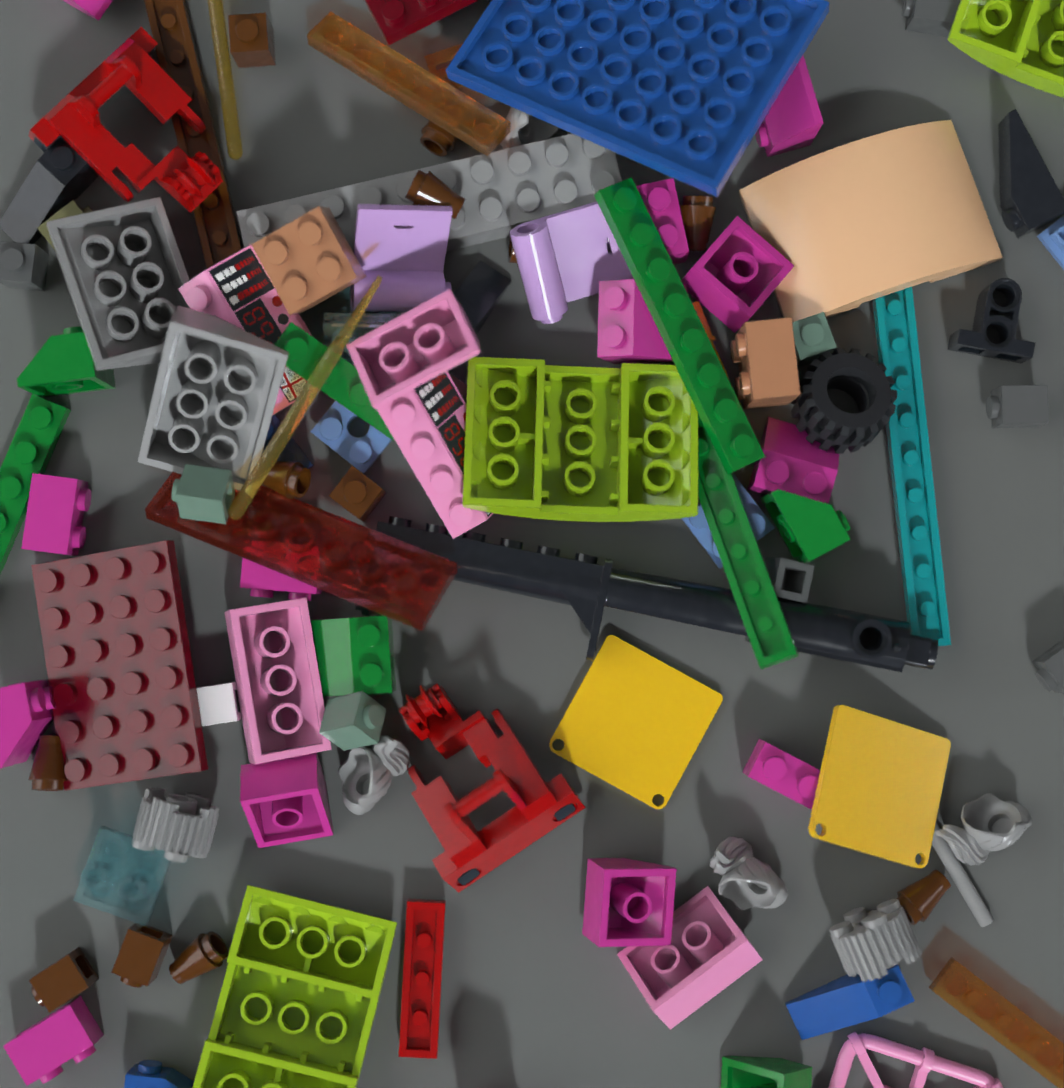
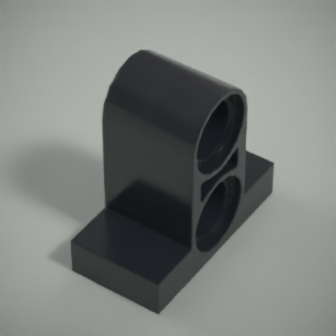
M1000 278L984 288L977 300L972 331L959 329L950 335L948 350L1021 364L1033 358L1035 342L1015 339L1022 301V290L1019 284L1009 278ZM994 290L1000 291L1005 295V307L999 306L994 302ZM987 327L995 328L1000 335L999 344L988 340L986 336Z

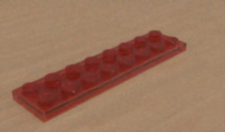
M175 472L170 474L145 508L147 519L421 631L426 627L457 573V563L295 498L288 499L278 492L254 483L252 493L235 489V497L226 524L180 518L177 502L172 500V487L175 479H181L182 474Z

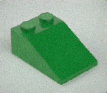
M392 615L310 621L323 697L343 696L363 691L366 694L393 693L396 691Z

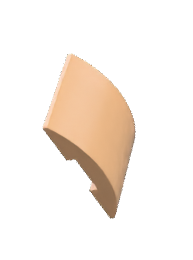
M952 120L911 125L859 139L794 163L739 190L751 228L794 265L774 290L783 318L792 317V322L824 312L827 318L857 308L864 302L927 281L933 283L1003 258Z

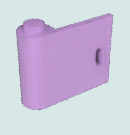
M597 201L522 223L510 231L531 316L534 320L541 321L543 324H552L561 320L563 314L568 310L567 302L598 294L599 281L634 279Z
M358 204L353 252L367 277L350 286V306L352 312H408L448 289L452 291L451 283L445 282L443 273L453 212L452 206Z

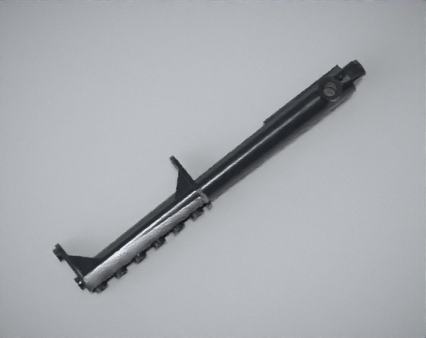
M389 516L388 523L378 521L376 532H370L366 554H370L371 559L365 588H359L355 602V610L361 611L362 615L371 616L377 590L409 570L572 606L591 634L586 660L590 661L594 660L604 606L746 636L745 640L750 642L731 589L612 568V559H605L604 566L597 565L598 557L576 553L574 560L559 557L561 549L538 545L537 553L522 550L523 542L501 538L500 545L486 543V535L469 531L463 533L462 538L456 537L453 539L452 536L448 535V529L444 526L426 523L425 530L410 528L412 520ZM778 598L797 652L897 672H903L904 665L930 670L935 665L938 653V640L910 634L909 622ZM868 627L872 632V639L867 646L862 647L859 637L861 632Z

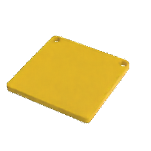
M608 635L550 739L549 747L558 756L655 809H662L669 801L720 707L723 696L615 635ZM561 739L564 742V747L561 750H555L552 746L554 740ZM656 794H660L664 798L663 803L660 805H655L652 802Z
M846 705L835 706L808 826L811 837L913 868H924L929 861L950 753V740ZM817 824H820L822 827L820 835L816 833ZM917 854L921 856V861L919 864H917L915 861V857Z

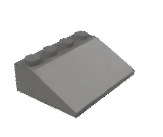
M161 197L47 221L46 225L97 371L160 363L169 322L178 305L189 308L178 288L190 281Z
M178 305L169 322L138 463L178 474L183 473L185 464L231 470L234 489L252 493L289 352L217 316Z

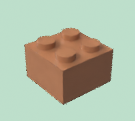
M318 206L251 244L289 315L300 314L367 277L329 207Z
M792 317L745 322L738 333L735 334V340H731L730 344L732 362L739 363V378H735V394L738 400H743L744 409L789 405L800 395Z

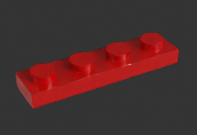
M407 900L399 1057L437 1059L446 913L445 900Z

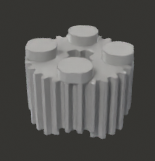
M146 788L133 832L132 846L146 851H153L154 848L164 850V858L175 862H187L188 856L207 858L219 816V808L216 806L209 807L210 798H205L195 793L186 792L185 796L179 794L164 796L165 789Z
M895 898L877 905V910H871L868 913L864 907L855 908L843 915L844 922L838 923L829 929L830 936L845 972L849 977H855L859 974L863 982L882 978L888 974L886 969L893 967L902 961L903 958L908 965L911 962H915L922 955L905 910L900 905L899 900Z

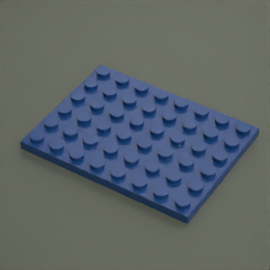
M491 0L446 68V74L449 80L717 197L829 13L830 2L826 0Z

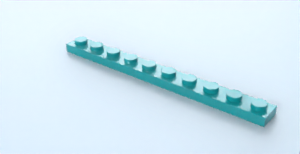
M909 287L873 299L874 322L879 364L882 362L887 368L884 372L886 376L892 375L895 383L890 389L897 391V399L893 403L896 405L894 414L889 418L890 421L886 424L907 622L910 623V634L937 639L938 646L951 645L913 289Z

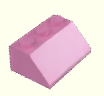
M451 289L346 345L374 409L481 353L479 339L465 310Z
M709 886L705 887L673 912L671 945L627 946L617 954L652 1011L670 1030L763 960Z

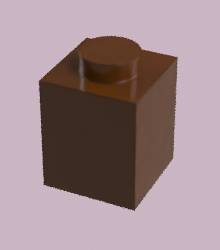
M266 12L228 15L230 52L239 68L276 65L274 32Z
M351 466L329 497L356 518L365 522L387 492L355 467Z
M136 922L127 930L111 973L121 976L120 980L126 985L137 988L143 985L148 987L157 978L173 935Z
M80 947L29 979L32 984L31 991L33 997L39 1005L45 1006L49 1013L99 980Z

